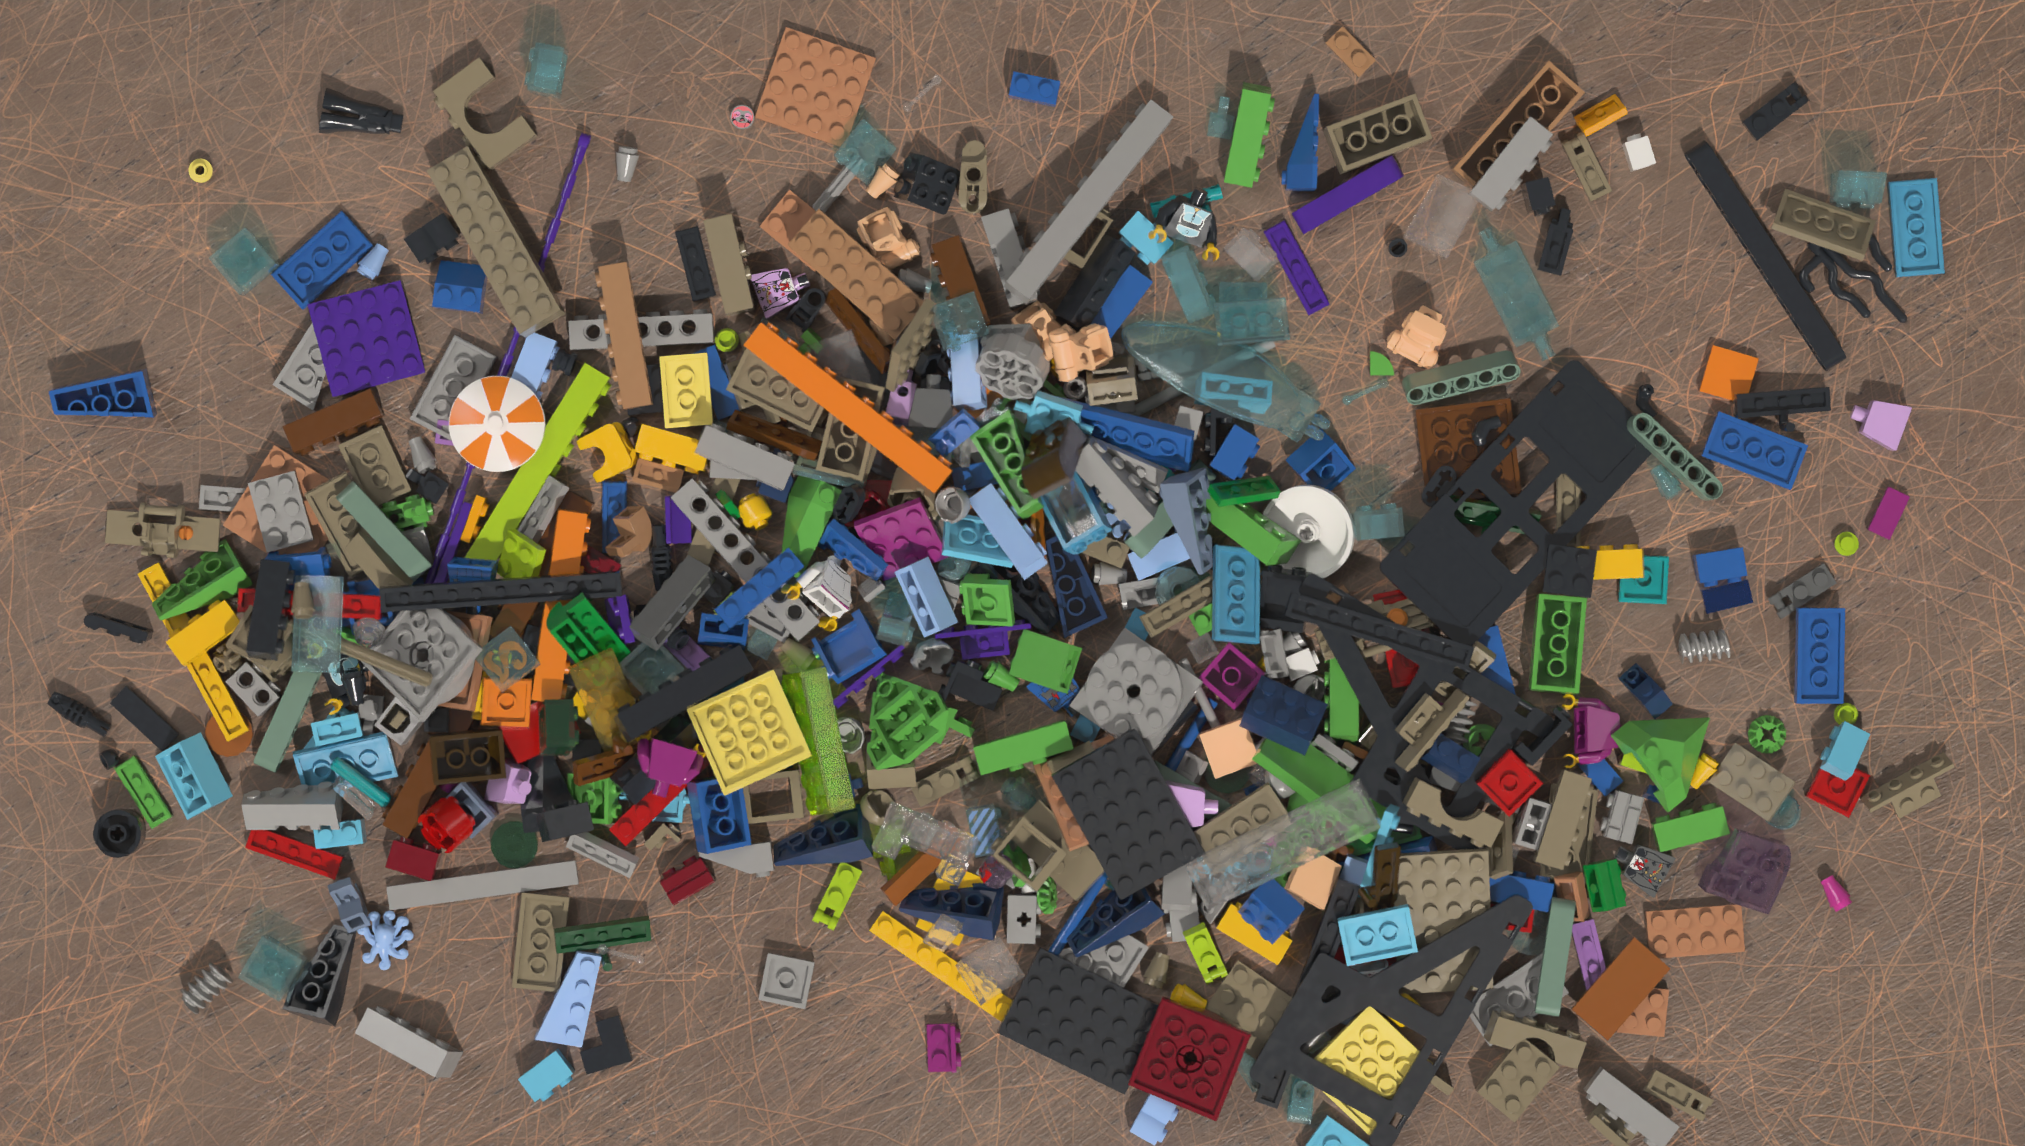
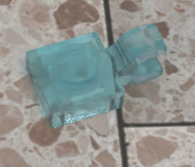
M1220 96L1218 112H1210L1207 136L1231 139L1234 116L1227 115L1230 98Z
M997 398L993 401L992 406L988 410L985 409L976 420L980 423V428H982L998 416L1012 409L1007 406L1003 411H1000L999 405L1003 402V399Z

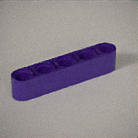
M1392 155L1292 213V216L1301 232L1305 234L1404 177V174Z

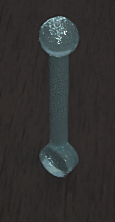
M1382 379L1379 384L1352 396H1344L1342 402L1345 405H1349L1353 400L1381 387L1387 388L1389 382L1386 379Z

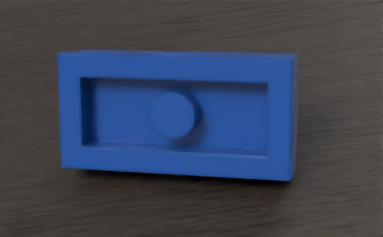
M963 408L929 437V440L935 445V450L942 456L944 454L948 455L980 429V423Z

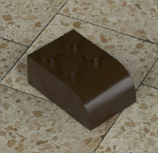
M1070 417L1062 421L1057 420L1050 427L1044 430L1039 429L1031 436V441L1022 463L1021 474L1027 491L1034 499L1071 482L1087 436Z
M501 729L429 734L434 785L506 778L503 733Z

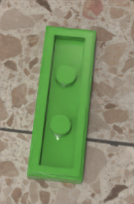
M136 755L114 768L151 829L173 817Z

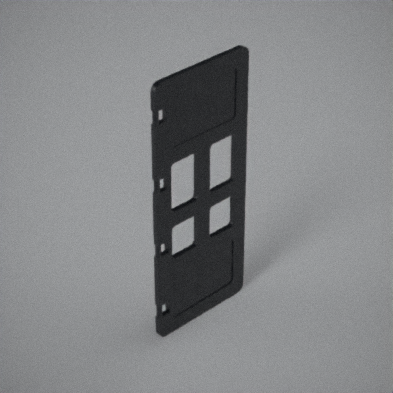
M1575 360L1567 362L1456 480L1449 490L1412 527L1404 538L1383 558L1379 565L1381 573L1450 640L1473 646L1546 568L1548 545L1566 546L1652 454L1627 429V421L1633 414L1580 362ZM1559 381L1564 387L1555 396L1550 389ZM1637 419L1636 427L1642 431L1645 426ZM1509 434L1514 440L1505 449L1500 443ZM1654 436L1653 442L1655 446H1658V440ZM1526 437L1547 456L1548 463L1514 498L1492 478L1491 473L1515 446ZM1561 474H1565L1586 495V499L1553 534H1550L1529 514V508ZM1460 488L1464 494L1454 502L1450 496ZM1475 489H1479L1500 510V515L1479 537H1475L1454 516L1457 508ZM1514 525L1538 547L1537 552L1516 574H1513L1492 554V548ZM1409 541L1414 547L1404 556L1400 550Z

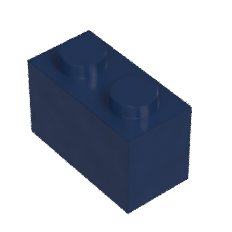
M1441 733L1421 758L1461 784L1470 778L1480 760L1478 756Z

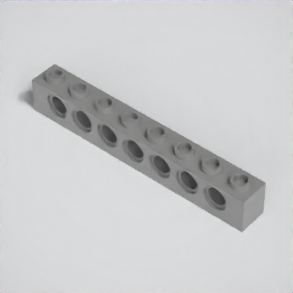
M691 479L671 497V500L742 580L747 583L757 572L772 562L771 559L763 551L760 554L754 548L756 545L755 541L748 534L744 536L738 530L740 527L739 523L732 516L727 518L722 512L724 509L723 505L716 498L711 500L706 494L709 491L700 480L695 482ZM696 499H703L706 502V508L703 511L693 509L692 504ZM719 517L722 520V526L719 529L710 528L708 525L710 518ZM733 534L738 538L736 546L728 547L725 545L724 539L727 535ZM745 552H749L754 556V561L750 565H744L740 561V556ZM790 591L782 601H776L771 595L763 603L798 642L820 623L817 619L820 616L819 613L811 605L806 607L801 601L804 598L801 593L797 599L791 600L787 599L791 594ZM791 606H798L801 609L802 615L799 618L792 619L789 617L788 609Z

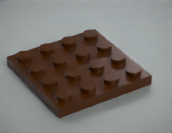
M1510 398L1415 410L1424 487L1435 471L1441 466L1452 467L1456 472V480L1513 421ZM1498 415L1501 427L1489 430L1486 444L1476 446L1472 440V432L1476 423ZM1508 434L1500 444L1506 449L1514 439ZM1516 446L1491 473L1492 478L1509 494H1519L1522 491ZM1449 470L1439 473L1442 477L1438 483L1440 486L1446 480L1451 481L1452 478L1449 476ZM1435 487L1432 492H1426L1429 503L1432 500H1438V497H1436V493L1439 490L1438 487ZM1458 488L1452 495L1462 496L1464 492ZM1475 489L1468 498L1478 499L1486 498V496L1479 489Z

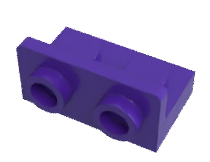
M628 594L605 599L608 621L611 628L625 644L636 642L637 639L629 627L633 617Z

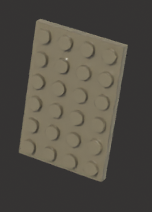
M1487 848L1400 853L1398 894L1394 907L1408 904L1417 950L1490 908L1489 853ZM1471 947L1399 989V994L1456 991L1478 954L1479 947ZM1409 954L1396 956V962ZM1493 977L1486 989H1493ZM1471 985L1469 990H1478V988Z

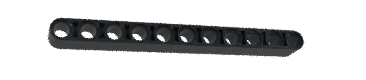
M1704 140L1685 152L1684 156L1821 367L1827 372L1845 360L1847 357L1710 145Z

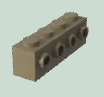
M1564 769L1561 770L1551 801L1552 808L1538 851L1536 850L1533 858L1535 862L1563 870L1564 865H1569L1572 853L1569 852L1571 843H1576L1579 835V830L1576 829L1579 820L1584 819L1587 809L1584 806L1586 797L1590 798L1594 784L1591 783L1592 778Z

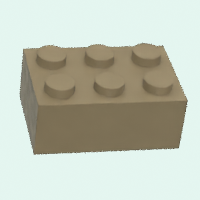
M1524 1039L1518 1042L1511 1050H1506L1475 1090L1515 1123L1560 1066L1531 1042Z

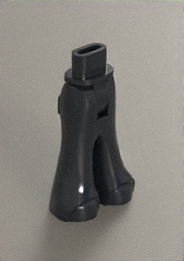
M326 88L322 105L323 109L359 115V117L355 118L322 112L319 133H401L404 114L394 113L393 109L347 97L336 90Z

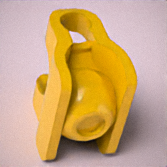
M620 422L606 424L576 442L580 450L598 447L604 453L605 463L592 474L596 483L605 481L637 464L638 455L634 452L635 449Z

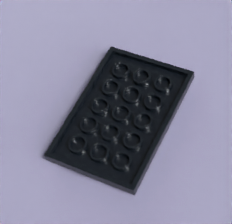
M1136 728L1051 774L1120 900L1205 854Z
M1039 947L997 1029V1033L1125 1095L1130 1086L1128 1085L1159 1004Z

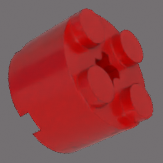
M453 796L440 798L418 818V824L422 822L423 828L421 832L425 839L437 850L440 848L446 849L444 853H451L471 836L473 826L476 824L474 818L466 814L460 807L458 800Z

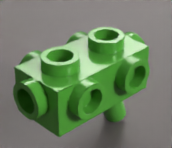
M419 494L406 497L405 503L397 504L396 501L382 504L383 509L381 510L389 519L392 514L398 515L399 520L394 524L401 532L404 531V528L413 526V529L422 526L424 528L428 527L427 522L432 521L431 516L435 515L432 502H427L424 497L420 498Z

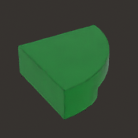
M721 489L715 494L729 514L737 520L740 517L739 509L726 492Z

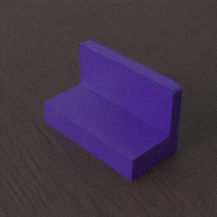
M665 496L666 544L692 543V522L671 500L672 496Z

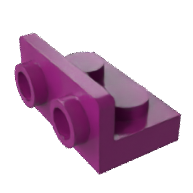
M955 1023L927 1024L928 1072L957 1073V1067H961V1052L956 1053V1043H961L960 1029H956Z

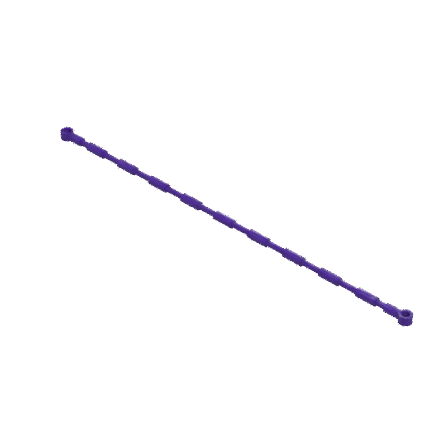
M585 133L580 135L572 160V169L566 177L555 217L551 220L544 240L546 243L538 263L543 272L551 244H554L561 224L560 218L567 198H570L574 187L578 167L582 164L586 149L591 140V135ZM515 326L507 354H504L497 376L507 377L514 358L512 355L520 335ZM469 462L466 463L467 468L460 488L456 491L450 508L449 520L444 534H441L434 554L435 559L432 568H429L424 584L434 583L439 563L444 556L450 539L449 535L456 515L460 512L466 495L467 483L472 469H475V466Z

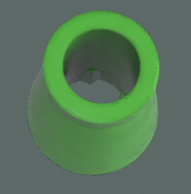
M992 660L983 673V677L987 679L986 682L1006 688L1012 692L1020 681L1015 676L1009 675L1010 671L999 661L996 663Z

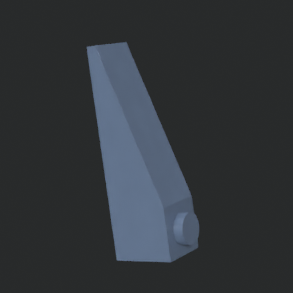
M1206 468L1170 476L1160 484V496L1163 499L1164 507L1198 574H1204L1213 567L1212 537L1207 534L1211 513L1206 512V499H1210V494L1207 492L1209 482Z

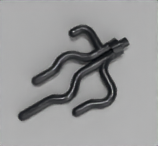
M1871 235L1868 245L1870 246L1872 257L1885 272L1891 271V263L1882 255L1879 242ZM1810 242L1807 243L1806 246L1815 254L1803 266L1799 274V281L1807 292L1811 293L1815 290V286L1808 276L1822 262L1828 269V285L1832 294L1838 299L1849 302L1862 317L1869 318L1871 312L1853 293L1842 290L1837 282V264L1849 277L1871 281L1875 294L1881 303L1900 323L1907 321L1906 314L1886 294L1883 281L1877 274L1869 270L1854 269L1841 256V253Z

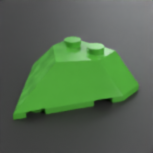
M884 673L875 678L877 680L876 692H873L869 725L872 734L871 742L867 743V753L877 770L908 764L945 734L949 710L938 692L922 688L916 684Z
M1710 718L1628 721L1611 734V737L1624 755L1632 752L1658 787V790L1653 794L1666 812L1671 811L1687 797Z

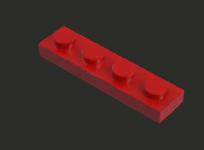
M251 830L245 846L249 850L334 880L337 878L344 856L324 849H316L313 845L270 830Z

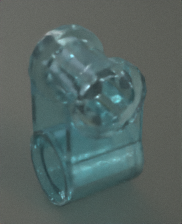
M1300 1078L1295 1079L1292 1084L1286 1122L1310 1125L1313 1113L1314 1087ZM1302 1084H1306L1307 1089H1309L1305 1090L1304 1094H1300L1299 1089H1297L1301 1088Z

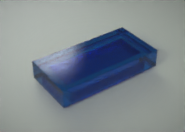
M1748 579L1701 590L1706 614L1754 603Z

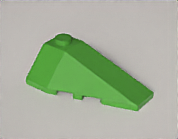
M801 474L798 475L788 497L781 552L782 554L789 548L804 565V568L794 576L795 578H798L806 570L833 515L834 505L842 490L822 480Z

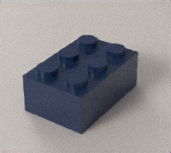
M1262 675L1244 711L1239 726L1305 755L1328 704Z

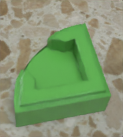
M1370 351V376H1394L1392 364L1384 355Z

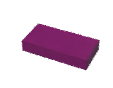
M1887 487L1867 530L1890 540L1910 496Z

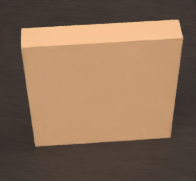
M1242 718L1199 733L1215 779L1257 764L1252 760L1256 749L1249 730L1239 726Z
M1302 845L1285 889L1316 908L1324 910L1342 866L1308 845Z

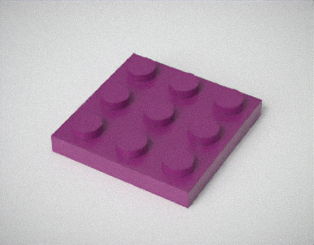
M920 497L854 521V528L860 539L865 542L870 550L880 555L888 564L881 577L883 581L896 577L895 571L926 557H929L931 564L949 557L942 555L943 540Z

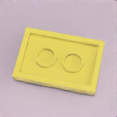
M708 353L660 356L665 428L711 425L713 423Z

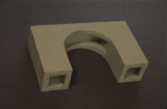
M479 57L433 91L436 95L433 100L441 110L446 109L451 115L447 119L455 130L458 128L462 130L464 136L461 138L469 148L474 147L479 155L476 158L482 167L488 166L489 169L493 170L538 136L522 115L501 131L493 134L480 133L470 125L467 117V107L471 98L496 79Z

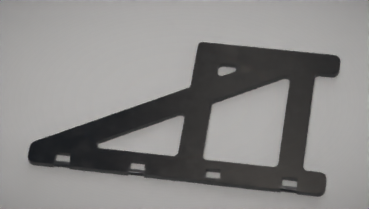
M1314 573L1307 574L1299 587L1301 595L1394 622ZM1329 590L1342 597L1338 604L1326 598ZM1317 625L1377 734L1376 740L1350 781L1351 787L1386 808L1390 804L1400 807L1397 815L1456 850L1479 849L1478 846L1470 843V837L1463 834L1462 838L1449 832L1450 827L1444 824L1438 827L1428 822V816L1421 813L1418 817L1406 811L1408 806L1402 802L1414 778L1416 777L1428 784H1431L1419 761L1408 772L1395 763L1409 746V743L1395 729L1426 693L1431 696L1442 680L1447 681L1501 715V720L1478 756L1480 760L1470 778L1461 784L1449 805L1444 806L1441 803L1442 808L1448 815L1465 817L1474 812L1485 794L1475 782L1508 749L1513 748L1524 730L1540 738L1546 737L1554 725L1553 718L1468 667V670L1462 669L1467 672L1462 680L1452 674L1455 666L1395 648L1392 649L1417 663L1419 668L1397 705L1391 708L1351 635ZM1518 704L1530 710L1526 717L1515 712ZM1389 766L1395 767L1401 779L1397 785L1384 778V773Z
M1514 894L1418 949V952L1407 955L1371 977L1347 966L1325 952L1318 953L1250 1068L1251 1078L1262 1085H1268L1272 1082L1277 1071L1284 1069L1374 1119L1376 1126L1369 1136L1372 1146H1393L1405 1122L1412 1114L1475 1008L1477 1001L1513 944L1515 937L1532 912V903L1526 898ZM1511 922L1516 926L1508 938L1503 934V931L1507 924ZM1471 947H1479L1478 954L1441 1015H1435L1399 994L1398 991L1403 986ZM1333 985L1340 989V994L1327 1002L1321 1000L1328 986ZM1472 985L1478 988L1470 1001L1465 995ZM1367 1007L1380 1011L1426 1037L1424 1045L1395 1094L1390 1099L1379 1095L1300 1050L1301 1045ZM1433 1049L1440 1051V1054L1434 1064H1432L1427 1059ZM1398 1112L1403 1116L1397 1126L1394 1127V1125L1390 1124V1121L1395 1113Z

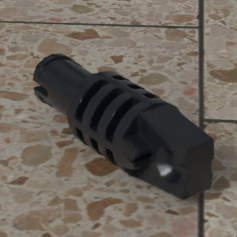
M666 524L651 526L653 546L650 549L652 554L651 560H653L651 567H653L652 575L656 591H659L664 581L673 574V568H671L673 563L670 561L672 559L670 554L672 550L670 545L666 544Z
M54 692L47 703L61 717L80 728L87 727L103 738L107 735V731L101 727L109 731L112 724L95 716L93 710L60 693Z

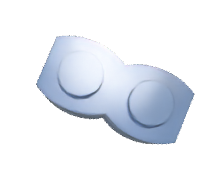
M1149 1094L1129 1131L1155 1146L1157 1141L1160 1143L1163 1141L1168 1132L1164 1128L1169 1120L1171 1122L1174 1121L1179 1109L1176 1108L1177 1105Z

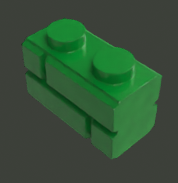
M1617 859L1600 860L1583 865L1592 912H1604L1626 906V892L1622 887L1621 868L1617 863Z

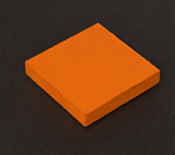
M1712 345L1699 392L1734 401V394L1749 393L1759 358Z
M483 677L480 724L485 726L529 727L532 679L508 678L507 682L501 685L499 677Z

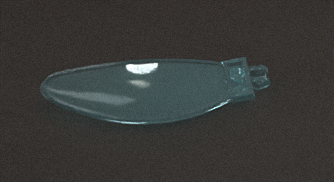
M1165 321L1136 322L1127 325L1121 332L1123 344L1134 358L1175 388L1216 410L1254 424L1275 428L1297 443L1304 433L1315 440H1322L1324 433L1316 426L1324 430L1330 427V421L1321 414H1315L1321 405L1319 401L1303 391L1299 392L1292 381L1269 359L1250 346L1230 336L1199 326Z

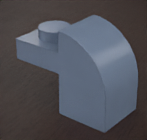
M350 877L327 885L329 893L338 907L340 920L348 933L371 925L360 889L356 883H353Z

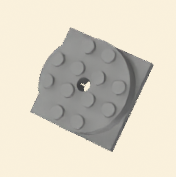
M443 608L400 611L371 647V650L431 673L433 675L432 683L424 687L363 661L361 662L419 721L425 722L438 705L453 699L466 686L473 672L475 658L483 648L473 639L467 626L459 618L447 613Z
M1124 628L1111 648L1093 665L1087 682L1072 701L1070 707L1114 738H1118L1136 728L1152 756L1203 684V681L1169 659L1164 653ZM1140 687L1139 696L1131 698L1128 688Z

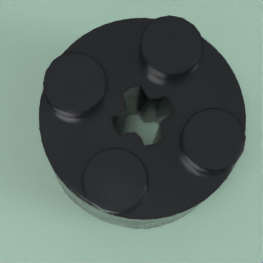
M125 808L106 812L97 820L93 829V838L96 845L105 855L114 858L135 853L143 845L146 837V827L143 818L136 812ZM121 827L124 836H121L119 839V834H115V830Z

